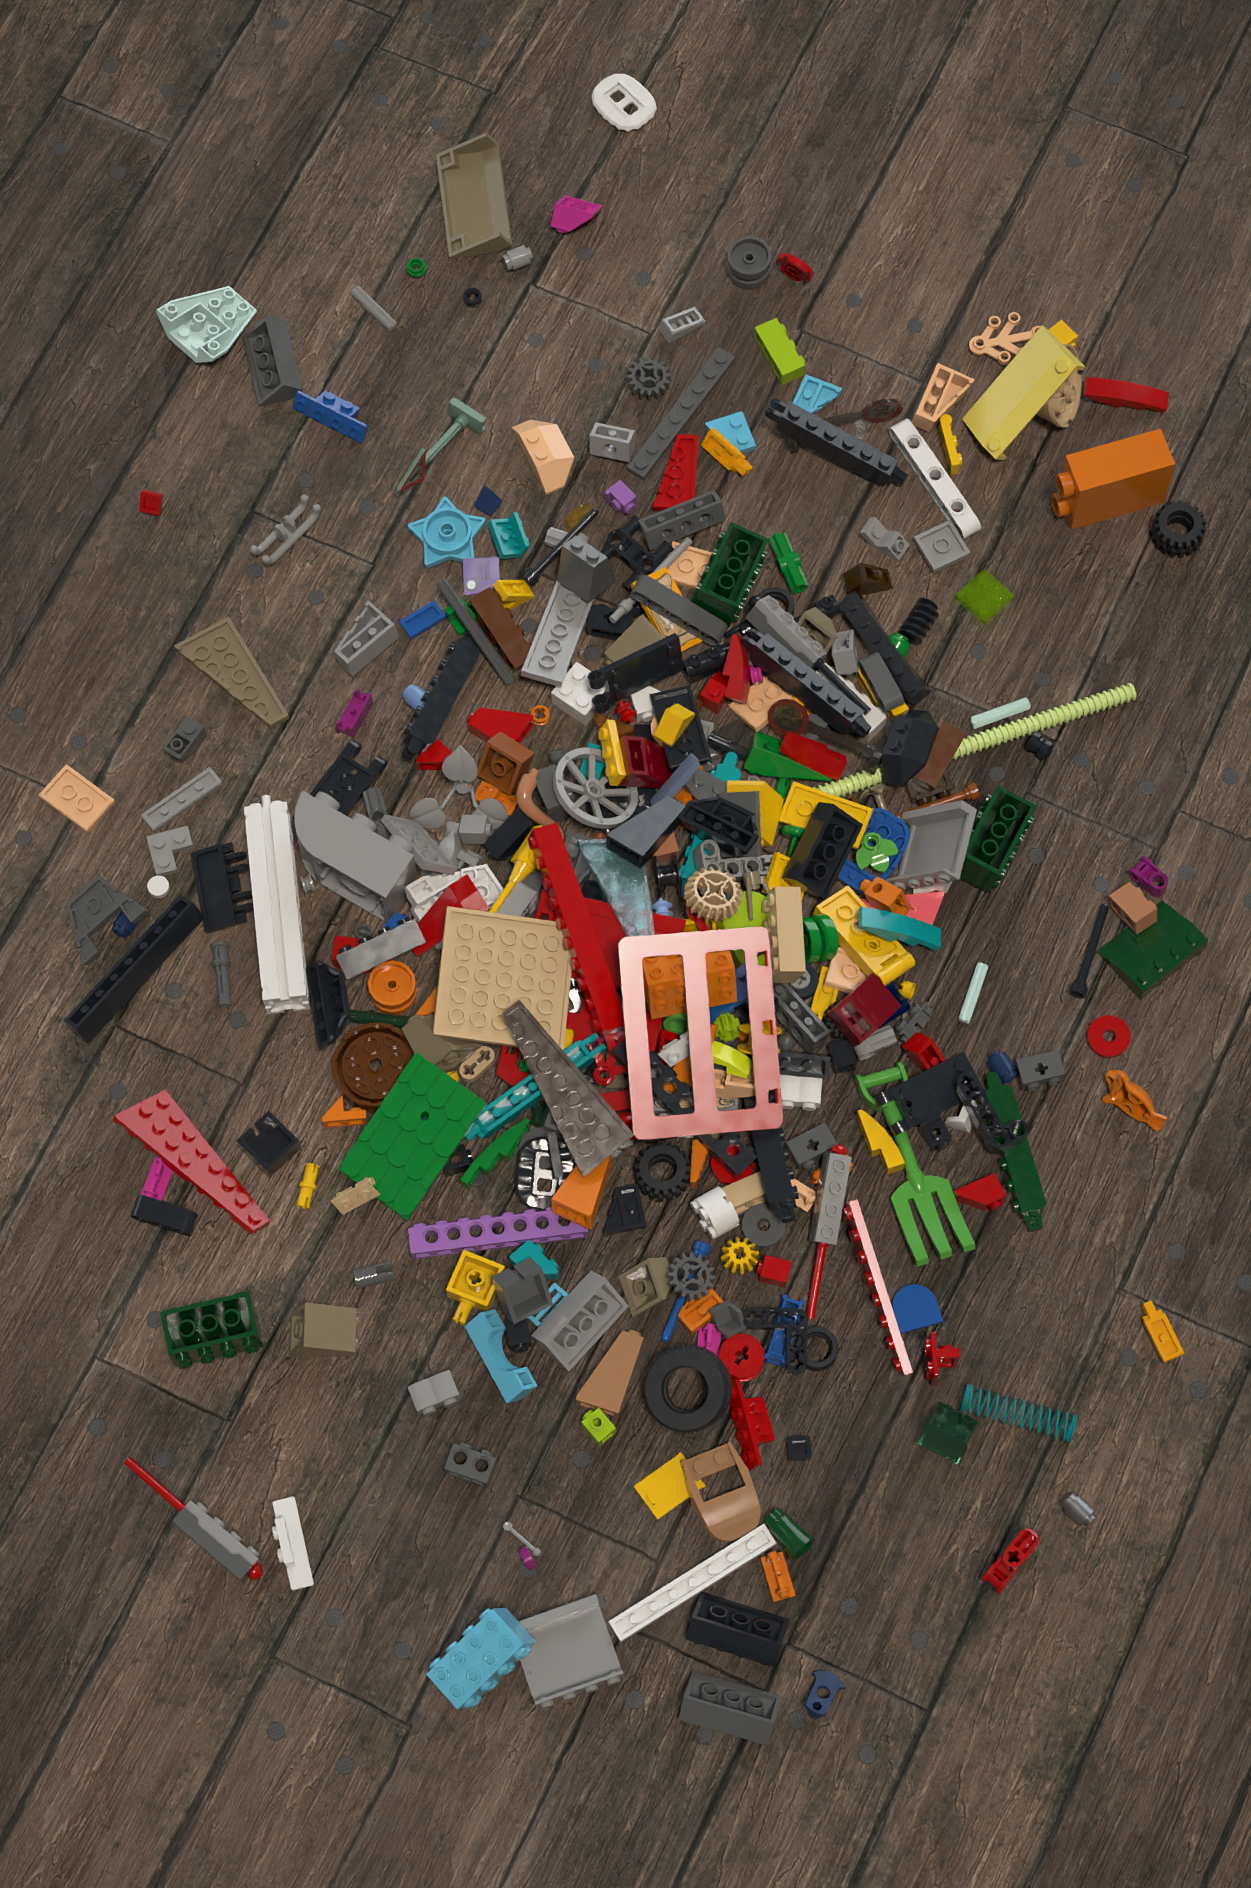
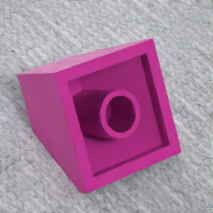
M564 195L555 203L551 227L556 228L558 232H570L593 218L602 210L603 205Z

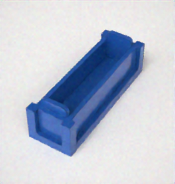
M783 1294L780 1308H799L803 1310L804 1300H793L787 1298L788 1295ZM784 1313V1325H788V1320L795 1321V1325L799 1324L800 1314H796L795 1318H788L789 1313ZM779 1314L777 1315L775 1325H778L782 1320ZM787 1330L772 1331L767 1351L764 1355V1362L785 1368L787 1362Z

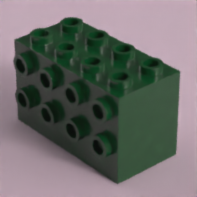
M731 522L727 531H722L700 582L694 591L691 602L725 622L727 628L730 627L732 621L736 623L768 553L765 548L769 539Z
M998 785L993 795L989 793L974 819L960 878L987 893L990 892L992 887L997 888L1013 860L1017 848L1022 843L1027 829H1029L1035 818L1031 815L1037 805Z
M249 1291L160 1312L168 1355L175 1368L187 1369L198 1362L208 1364L214 1362L215 1358L220 1357L229 1359L236 1357L237 1353L246 1352L247 1354L259 1351V1348L264 1347L256 1307Z

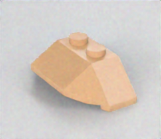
M528 420L512 427V431L545 495L564 488L574 456L558 425Z

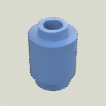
M411 684L405 689L402 697L415 710L418 705L421 707L423 701L420 699L425 691L421 687Z

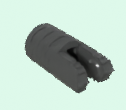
M389 1261L354 1269L353 1274L357 1289L394 1281L396 1276L393 1271L391 1272L393 1263Z

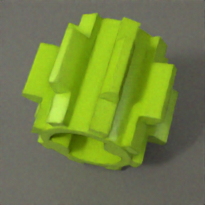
M722 1013L719 1017L715 1018L713 1023L718 1025L716 1037H720L721 1040L727 1042L733 1041L739 1036L740 1030L738 1027L740 1022L738 1018L730 1015V1013Z

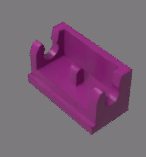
M355 689L351 701L335 727L336 731L352 738L357 734L373 705L372 694L366 692L365 695H362L359 689Z

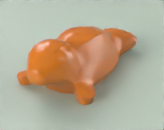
M1109 1070L1105 1073L1109 1093L1103 1096L1102 1101L1117 1105L1132 1118L1147 1123L1156 1132L1159 1131L1167 1122V1117L1155 1112L1148 1093L1139 1085L1131 1082L1124 1071Z

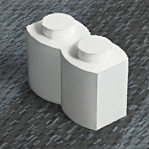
M780 1075L783 1109H793L795 1106H799L806 1111H815L816 1108H820L822 1078Z

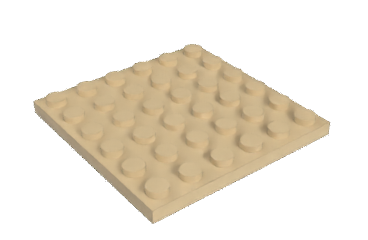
M447 906L432 1036L518 1047L502 1013L520 1000L564 1051L572 967L570 964V952L565 949L563 944V932L558 929L556 922Z

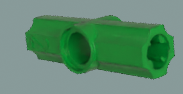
M778 532L769 538V543L776 557L777 568L780 574L784 575L791 594L802 593L808 588V582L802 572L799 555L796 551H793L786 533Z

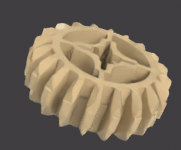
M712 866L707 871L703 867L700 872L695 871L693 876L688 878L687 884L684 887V899L687 900L686 907H691V913H698V919L703 916L706 922L709 919H712L714 923L718 919L724 922L726 918L731 919L734 913L738 912L739 905L742 903L743 893L740 889V883L735 882V876H728L729 871L723 873L721 868L714 871ZM697 888L701 890L702 898L699 896ZM724 892L727 893L729 901L725 899L726 896L724 895Z

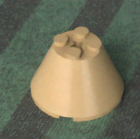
M1063 344L1079 360L1075 348L1070 344ZM1077 369L1073 371L1036 415L1058 427L1069 426L1067 423L1069 420H1074L1081 397L1082 375L1078 374Z

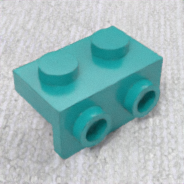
M513 512L509 518L491 519L488 522L499 558H522L529 548V539L525 535L523 523L518 513Z

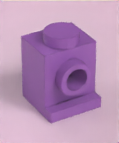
M619 480L605 491V502L607 504L611 503L616 511L626 515L631 514L635 510L637 496Z

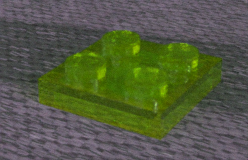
M984 569L956 593L955 598L985 625L1014 600V595L991 573Z

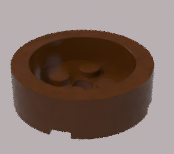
M376 1022L361 1025L343 1037L342 1042L334 1052L332 1069L341 1096L343 1095L345 1101L354 1108H361L366 1110V1113L375 1114L400 1074L415 1053L403 1031L393 1027L391 1024ZM380 1061L383 1066L379 1071L373 1070L370 1067L372 1062Z

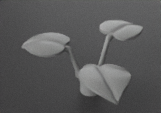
M461 745L446 757L442 764L443 774L448 779L455 781L444 802L439 806L438 802L433 798L421 799L411 808L409 814L410 820L418 821L424 828H438L444 823L446 818L444 811L441 809L446 806L454 792L457 791L460 794L470 792L473 806L476 808L472 815H487L490 824H493V829H498L509 818L504 805L496 799L487 798L482 800L479 805L477 804L472 782L477 777L478 768L472 756Z

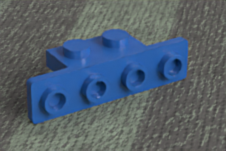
M301 391L295 393L294 410L360 443L365 440L368 426L354 419L359 415V407L327 391H324L316 399Z

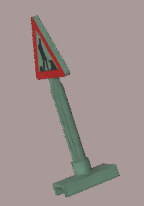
M453 397L449 402L448 415L456 419L454 424L427 453L424 448L420 450L396 490L402 492L424 479L425 466L466 426L482 435L486 430L483 424L487 418Z

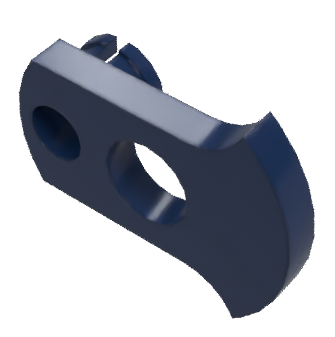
M828 1671L813 1672L815 1684L804 1706L812 1719L826 1716L836 1693L839 1690L845 1689L842 1680L837 1675ZM824 1688L828 1690L829 1697L822 1699L818 1697L816 1691Z

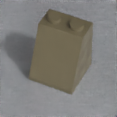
M642 614L604 652V665L607 666L664 637Z
M434 1014L427 1016L415 1015L409 1018L408 1023L402 1028L414 1053L418 1052L442 1071L454 1070L480 1048L478 1042L432 1036Z
M306 1302L291 1312L289 1356L348 1357L355 1353L358 1347L356 1329L359 1324V1317L356 1315L357 1308Z

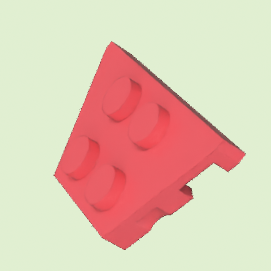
M944 891L905 895L912 907L906 916L933 925L944 898ZM867 898L861 899L868 908L876 909L869 903Z

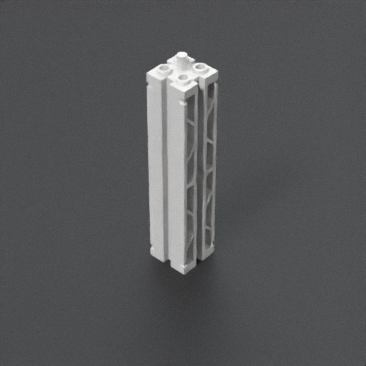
M264 795L262 796V805L259 803L250 804L244 807V814L246 818L245 824L260 979L263 989L262 999L267 1014L283 1013L284 1010L293 1009V1011L310 1009V1001L308 997L309 991L291 817L287 802H271L270 796Z

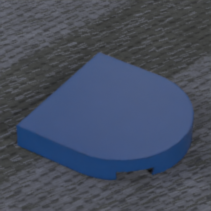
M911 1284L901 1288L896 1293L892 1309L900 1334L943 1323L937 1300L928 1288L918 1284Z

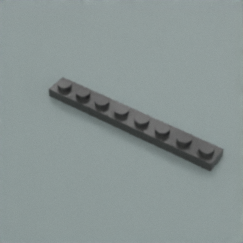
M719 347L715 350L627 466L628 472L643 481L646 479L675 441L677 435L681 433L735 362V356Z

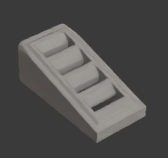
M693 307L662 319L659 330L668 343H671L705 324V320L698 310Z

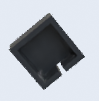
M268 1111L254 1124L259 1135L256 1136L254 1129L250 1127L236 1141L239 1148L270 1178L301 1149L299 1140Z

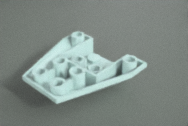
M230 286L171 300L158 308L156 313L168 339L193 361L201 363L212 362L227 353L255 316L257 310Z

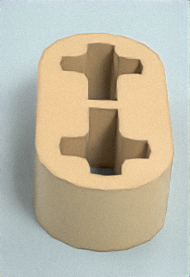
M488 1046L478 1048L461 1064L459 1072L463 1081L474 1082L493 1065L495 1055L492 1048ZM482 1053L484 1055H487L489 1053L490 1060L487 1061L486 1059H484L480 1063H478L481 1060ZM474 1066H476V1067L473 1069V1075H471V1074L465 1075V1074H466V1072H465V1069H466V1068H468V1069L470 1070V1069H472Z

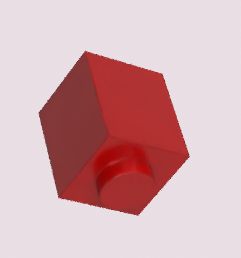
M765 1255L764 1262L759 1261L756 1273L760 1274L759 1282L786 1288L791 1261Z

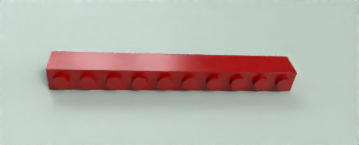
M558 823L535 828L528 837L530 849H534L536 867L538 870L541 869L543 887L549 892L550 907L556 912L557 927L563 932L564 947L570 952L571 967L577 972L578 987L585 995L584 1004L586 1010L590 1011L593 1018L591 1019L592 1028L598 1033L599 1037L623 1031V1009Z

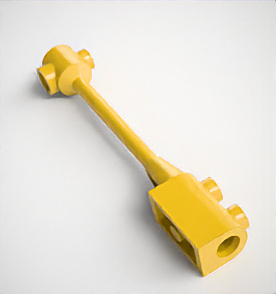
M542 825L534 826L510 860L515 865L508 883L488 912L497 913L519 881L522 882L536 869V855L534 849H530L528 837L533 829L542 827Z

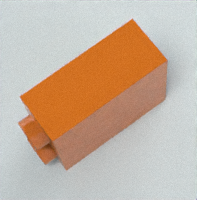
M1161 428L1066 455L1062 473L1055 476L1058 492L1051 494V502L1058 518L1066 516L1072 530L1164 503L1175 462Z

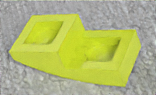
M714 1041L712 1043L713 1063L726 1066L727 1074L747 1079L753 1069V1061L740 1051Z

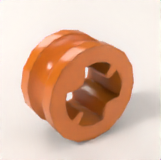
M537 705L531 710L536 726H545L549 722L550 713L546 706ZM539 712L541 714L543 712L544 718L541 719L540 717V719H537L536 713Z

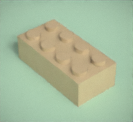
M775 886L766 896L765 900L762 901V911L766 916L763 927L769 933L773 983H795L806 972L801 887Z

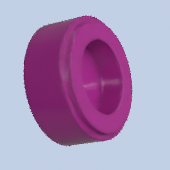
M525 1546L520 1549V1556L528 1570L537 1567L528 1547Z

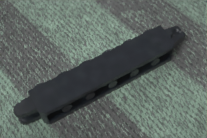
M777 398L770 401L771 408H767L764 414L768 419L770 418V420L777 423L776 428L778 431L879 486H884L886 482L895 483L899 486L904 484L908 474L896 465L897 459L790 401L788 404Z
M753 628L748 632L749 637L745 635L740 639L743 647L751 653L750 659L756 666L839 733L847 735L851 731L862 738L869 734L871 726L862 716L864 710L767 633L764 636L760 631Z
M468 630L462 638L460 637L455 643L451 642L446 650V653H448L447 658L443 657L437 667L440 670L438 675L435 673L429 682V685H431L430 690L426 689L420 699L423 701L421 707L419 705L416 707L412 714V717H414L413 722H409L403 731L406 735L402 742L406 743L402 751V756L407 760H412L418 752L427 751L428 747L433 744L480 654L478 647L475 646L476 642Z
M774 1090L768 1093L769 1103H776ZM755 1096L743 1097L746 1109L756 1106ZM783 1128L751 1130L769 1208L775 1213L778 1212L782 1223L795 1221V1208H797L795 1200L799 1199L797 1186H792L791 1180L795 1178L792 1166L787 1167L786 1161L790 1160L787 1147L783 1148L781 1143L785 1141Z

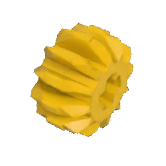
M735 1237V1244L728 1240V1247H722L724 1255L721 1256V1261L726 1262L724 1264L725 1269L732 1267V1274H735L738 1269L740 1270V1275H744V1268L751 1272L753 1270L752 1265H757L758 1263L755 1257L759 1256V1252L754 1250V1243L747 1245L748 1238H744L743 1242H740V1238ZM739 1252L743 1253L741 1259L736 1258V1254L738 1255Z

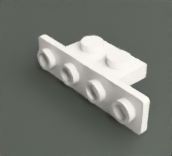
M295 1497L273 1501L276 1517V1526L272 1527L274 1539L280 1542L281 1548L277 1549L280 1563L284 1562L287 1568L291 1589L294 1591L313 1586V1577Z

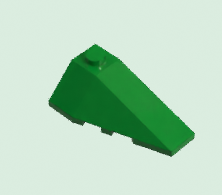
M754 731L748 748V754L744 761V768L749 773L772 777L831 781L832 778L800 764L779 750L781 746L779 745L780 740L762 732Z

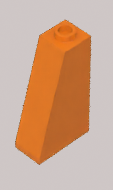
M612 1155L586 1177L581 1175L576 1165L551 1198L552 1213L591 1230L612 1168Z

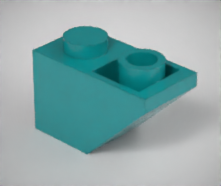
M527 1240L509 1256L510 1263L513 1266L531 1257L542 1268L545 1279L556 1280L559 1278V1266L552 1258L548 1260L543 1255L544 1250L537 1242L533 1244L530 1240Z

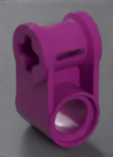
M1142 856L1140 862L1134 868H1130L1127 873L1135 883L1139 884L1151 896L1161 897L1166 892L1168 876L1156 867L1150 859ZM1160 882L1163 886L1157 887L1153 883Z

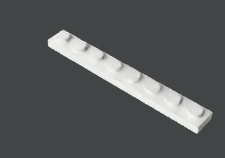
M765 1524L611 1619L608 1623L619 1641L623 1642L776 1545V1541Z

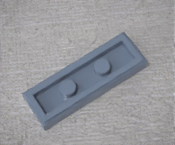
M692 753L688 755L650 800L652 805L667 796L675 797L700 768L701 765L696 756Z

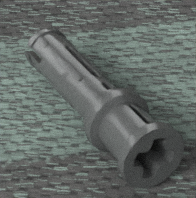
M225 941L210 944L214 960L212 961V967L216 970L219 1008L232 1006L228 970L231 965V960L228 958V948L230 946L229 942Z

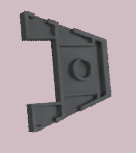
M100 876L95 877L66 903L72 927L76 931L77 946L81 950V961L87 966L102 954L91 936L120 910H123L129 921L133 924H136L149 913L148 909Z

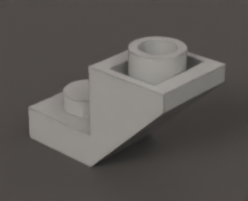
M870 517L860 531V534L873 548L898 561L910 545L898 531H887L876 517Z

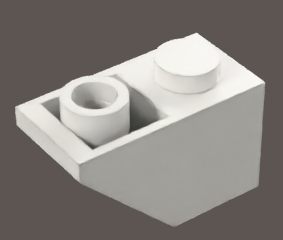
M648 686L630 695L632 708L637 710L635 713L637 722H649L653 719L655 715L650 701V694L661 691Z

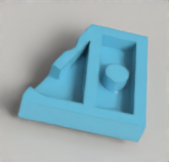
M805 375L793 403L815 414L838 397L842 392V388Z
M742 411L705 423L707 431L715 428L742 453L756 449V444Z

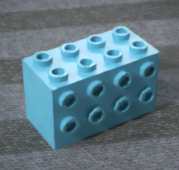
M488 1608L479 1616L481 1621L476 1626H469L462 1633L464 1637L458 1643L457 1641L453 1642L446 1649L447 1654L442 1659L440 1657L437 1658L429 1666L431 1670L426 1675L456 1709L474 1708L483 1699L482 1696L487 1691L490 1692L499 1683L498 1680L503 1675L509 1674L515 1668V1663L520 1658H525L532 1651L531 1648L537 1643L507 1608H493L492 1610Z

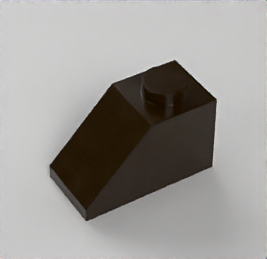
M859 563L843 573L845 587L849 593L855 591L861 595H867L893 588L888 569Z

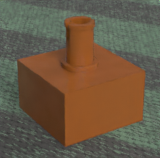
M499 732L487 741L478 765L477 776L511 796L517 791L522 775L528 773L535 753L502 732Z

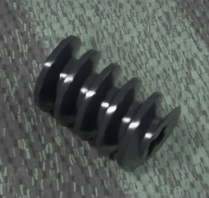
M919 598L898 633L907 637L911 643L922 644L921 638L927 636L925 631H930L931 627L929 625H934L935 623L933 618L937 619L939 617L936 611L938 609L937 605L930 599Z

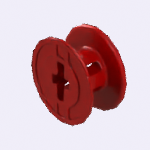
M735 1334L724 1341L719 1352V1358L728 1368L731 1380L739 1378L740 1382H748L756 1378L761 1372L764 1351L760 1342L753 1336ZM746 1351L745 1360L742 1359L740 1364L737 1365L738 1357H741L743 1352Z

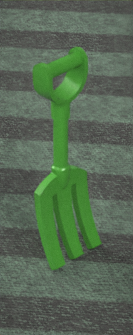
M901 1061L897 1062L896 1067L862 1077L860 1074L854 1075L856 1087L863 1103L871 1110L883 1112L888 1127L903 1120L894 1100L878 1107L875 1099L866 1090L896 1080H900L901 1083L907 1081L908 1077ZM904 1131L895 1136L896 1145L905 1162L904 1168L907 1181L896 1189L890 1201L917 1267L928 1264L929 1258L909 1205V1201L912 1200L940 1259L951 1257L952 1250L932 1198V1194L935 1193L962 1250L968 1252L976 1249L975 1242L963 1219L949 1180L938 1176H924L918 1167L907 1132Z

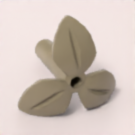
M883 783L870 787L862 792L859 802L866 796L873 795L878 808L888 811L882 793L884 790L894 791L893 786Z

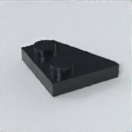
M638 1184L617 1187L615 1189L607 1223L604 1228V1236L646 1228Z

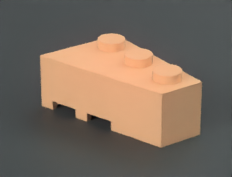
M937 363L911 421L912 424L930 432L940 421V417L947 414L970 390L975 379Z

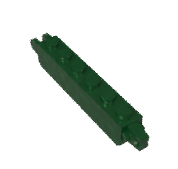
M989 1072L985 1080V1094L1002 1124L1005 1125L1017 1119L1022 1120L1013 1088L1007 1084L1002 1085L996 1072ZM987 1119V1120H988V1125H989V1126H992V1125H993L992 1121L989 1120V1119ZM1018 1128L1012 1130L1017 1136L1023 1135V1132ZM1026 1137L1022 1144L1001 1153L1000 1166L1002 1172L1006 1171L1008 1177L1006 1180L1007 1190L1009 1193L1012 1192L1014 1200H1012L1014 1213H1018L1019 1218L1024 1219L1029 1232H1034L1043 1228L1041 1214L1045 1209L1046 1199ZM1000 1138L993 1139L996 1145L1004 1144Z

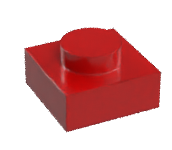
M143 489L140 495L139 511L159 516L161 514L163 494Z

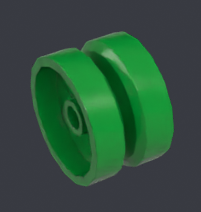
M824 913L802 917L805 965L834 959L838 951V934L833 920Z

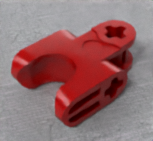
M1032 1529L1021 1530L996 1563H993L984 1574L981 1581L985 1582L987 1580L997 1589L996 1593L999 1595L1012 1580L1014 1574L1018 1572L1034 1552L1039 1541L1037 1533Z

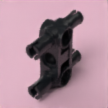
M635 515L623 528H617L608 534V539L604 542L603 548L600 551L608 557V560L612 556H616L634 571L627 581L622 584L624 589L630 594L632 592L630 585L637 581L640 575H650L674 550L670 543L663 541L653 553H650L631 536L640 528L638 522L640 519ZM617 539L622 540L620 544L613 543ZM645 565L653 566L649 570L643 568Z

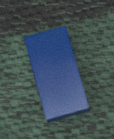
M434 600L400 620L399 623L410 640H413L446 620V616Z

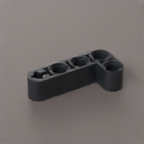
M970 1072L960 1074L955 1090L990 1152L1001 1154L1022 1144L1029 1132L1028 1124L1023 1120L1017 1119L1003 1125L976 1076ZM962 1083L970 1084V1087L968 1088L967 1085L963 1086ZM978 1100L982 1103V1106L975 1107L971 1102ZM989 1119L992 1121L993 1125L986 1126L983 1124L982 1120ZM1018 1128L1023 1132V1135L1017 1136L1012 1130ZM1000 1138L1004 1144L996 1145L993 1139Z

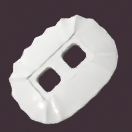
M613 74L605 78L595 87L591 96L593 106L597 109L598 113L618 130H625L627 132L639 129L642 125L647 124L654 117L657 110L656 102L648 90L633 77L626 74ZM620 91L625 97L619 102H614L610 96ZM629 104H634L638 108L632 115H628L623 110Z

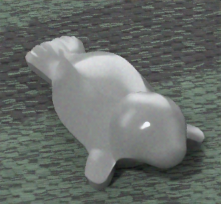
M447 821L446 835L437 845L457 868L458 863L461 861L457 858V855L462 849L459 835L460 823ZM425 869L421 871L422 877L428 875L432 877L442 874L440 872Z

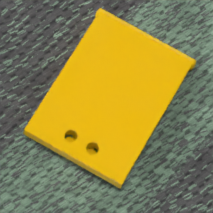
M679 1452L674 1458L634 1485L635 1490L657 1520L689 1498L685 1485L684 1469L680 1465L682 1460H687L682 1452ZM702 1480L695 1482L698 1490L706 1486Z

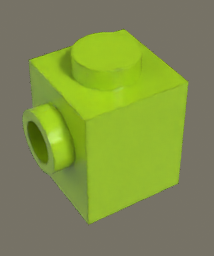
M597 1408L595 1411L591 1409L582 1417V1428L598 1447L616 1434V1427L600 1408Z

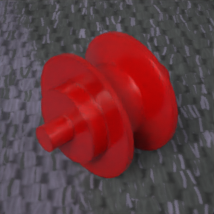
M617 701L618 705L614 713L620 714L621 717L618 721H629V723H632V718L635 717L634 714L637 712V710L630 708L632 701Z

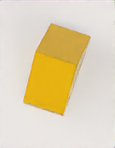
M678 703L665 709L654 737L672 747L695 717V713Z

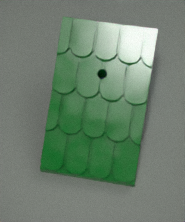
M416 1052L382 1101L376 1113L357 1138L351 1150L341 1162L338 1171L355 1184L364 1180L365 1177H373L376 1183L373 1187L380 1193L375 1199L408 1222L487 1104Z

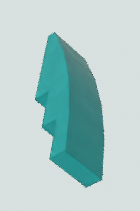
M867 907L859 908V927L890 942L898 939L911 946L922 944L932 950L941 948V929L897 913Z

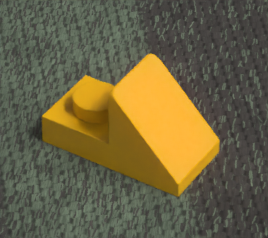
M497 580L493 585L502 598L500 602L504 608L508 607L509 610L534 597L525 580Z

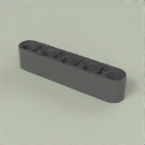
M647 575L639 576L631 592L633 599L711 646H716L720 643L727 629L725 622Z

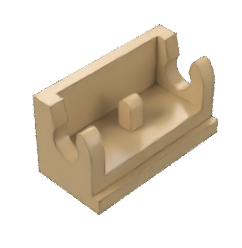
M761 1171L721 1188L726 1194L723 1198L728 1202L731 1201L737 1215L746 1212L752 1206L768 1202Z

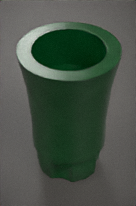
M780 1508L775 1509L764 1520L765 1526L770 1529L769 1532L781 1544L792 1561L800 1558L815 1542L814 1537L804 1531Z

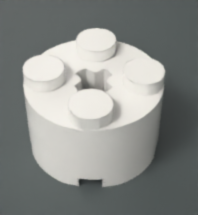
M719 1186L690 1202L693 1211L699 1214L701 1218L698 1221L701 1229L704 1232L707 1231L711 1239L718 1238L739 1226L738 1215L731 1201L728 1202L723 1198L726 1194Z

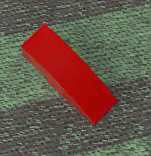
M733 634L722 675L729 679L724 697L734 702L747 704L750 689L748 650L741 644V637Z
M790 731L786 732L779 748L781 752L800 764L839 781L847 763L846 755L827 749L826 744Z

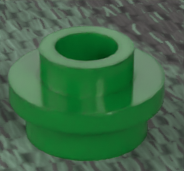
M412 258L407 263L406 269L410 276L418 278L426 273L427 267L422 259Z

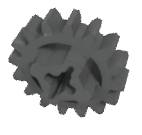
M647 356L646 361L639 358V363L633 362L632 368L628 369L627 382H629V389H633L634 395L640 393L641 399L645 395L648 396L649 400H651L652 395L659 398L660 392L665 394L666 388H670V368L665 367L664 361L658 363L657 357L653 361L650 360V356Z
M693 1252L688 1257L685 1253H682L679 1258H674L673 1264H670L667 1268L671 1271L666 1274V1278L671 1279L667 1286L674 1287L672 1294L678 1292L680 1300L686 1296L688 1302L692 1301L693 1297L696 1301H699L702 1296L705 1297L709 1294L708 1290H711L714 1286L710 1283L715 1279V1276L710 1275L714 1268L707 1267L709 1260L701 1261V1254L694 1258ZM695 1272L696 1274L693 1276V1278L691 1280L689 1279L686 1282L685 1280L688 1278V1276L690 1274L692 1275Z

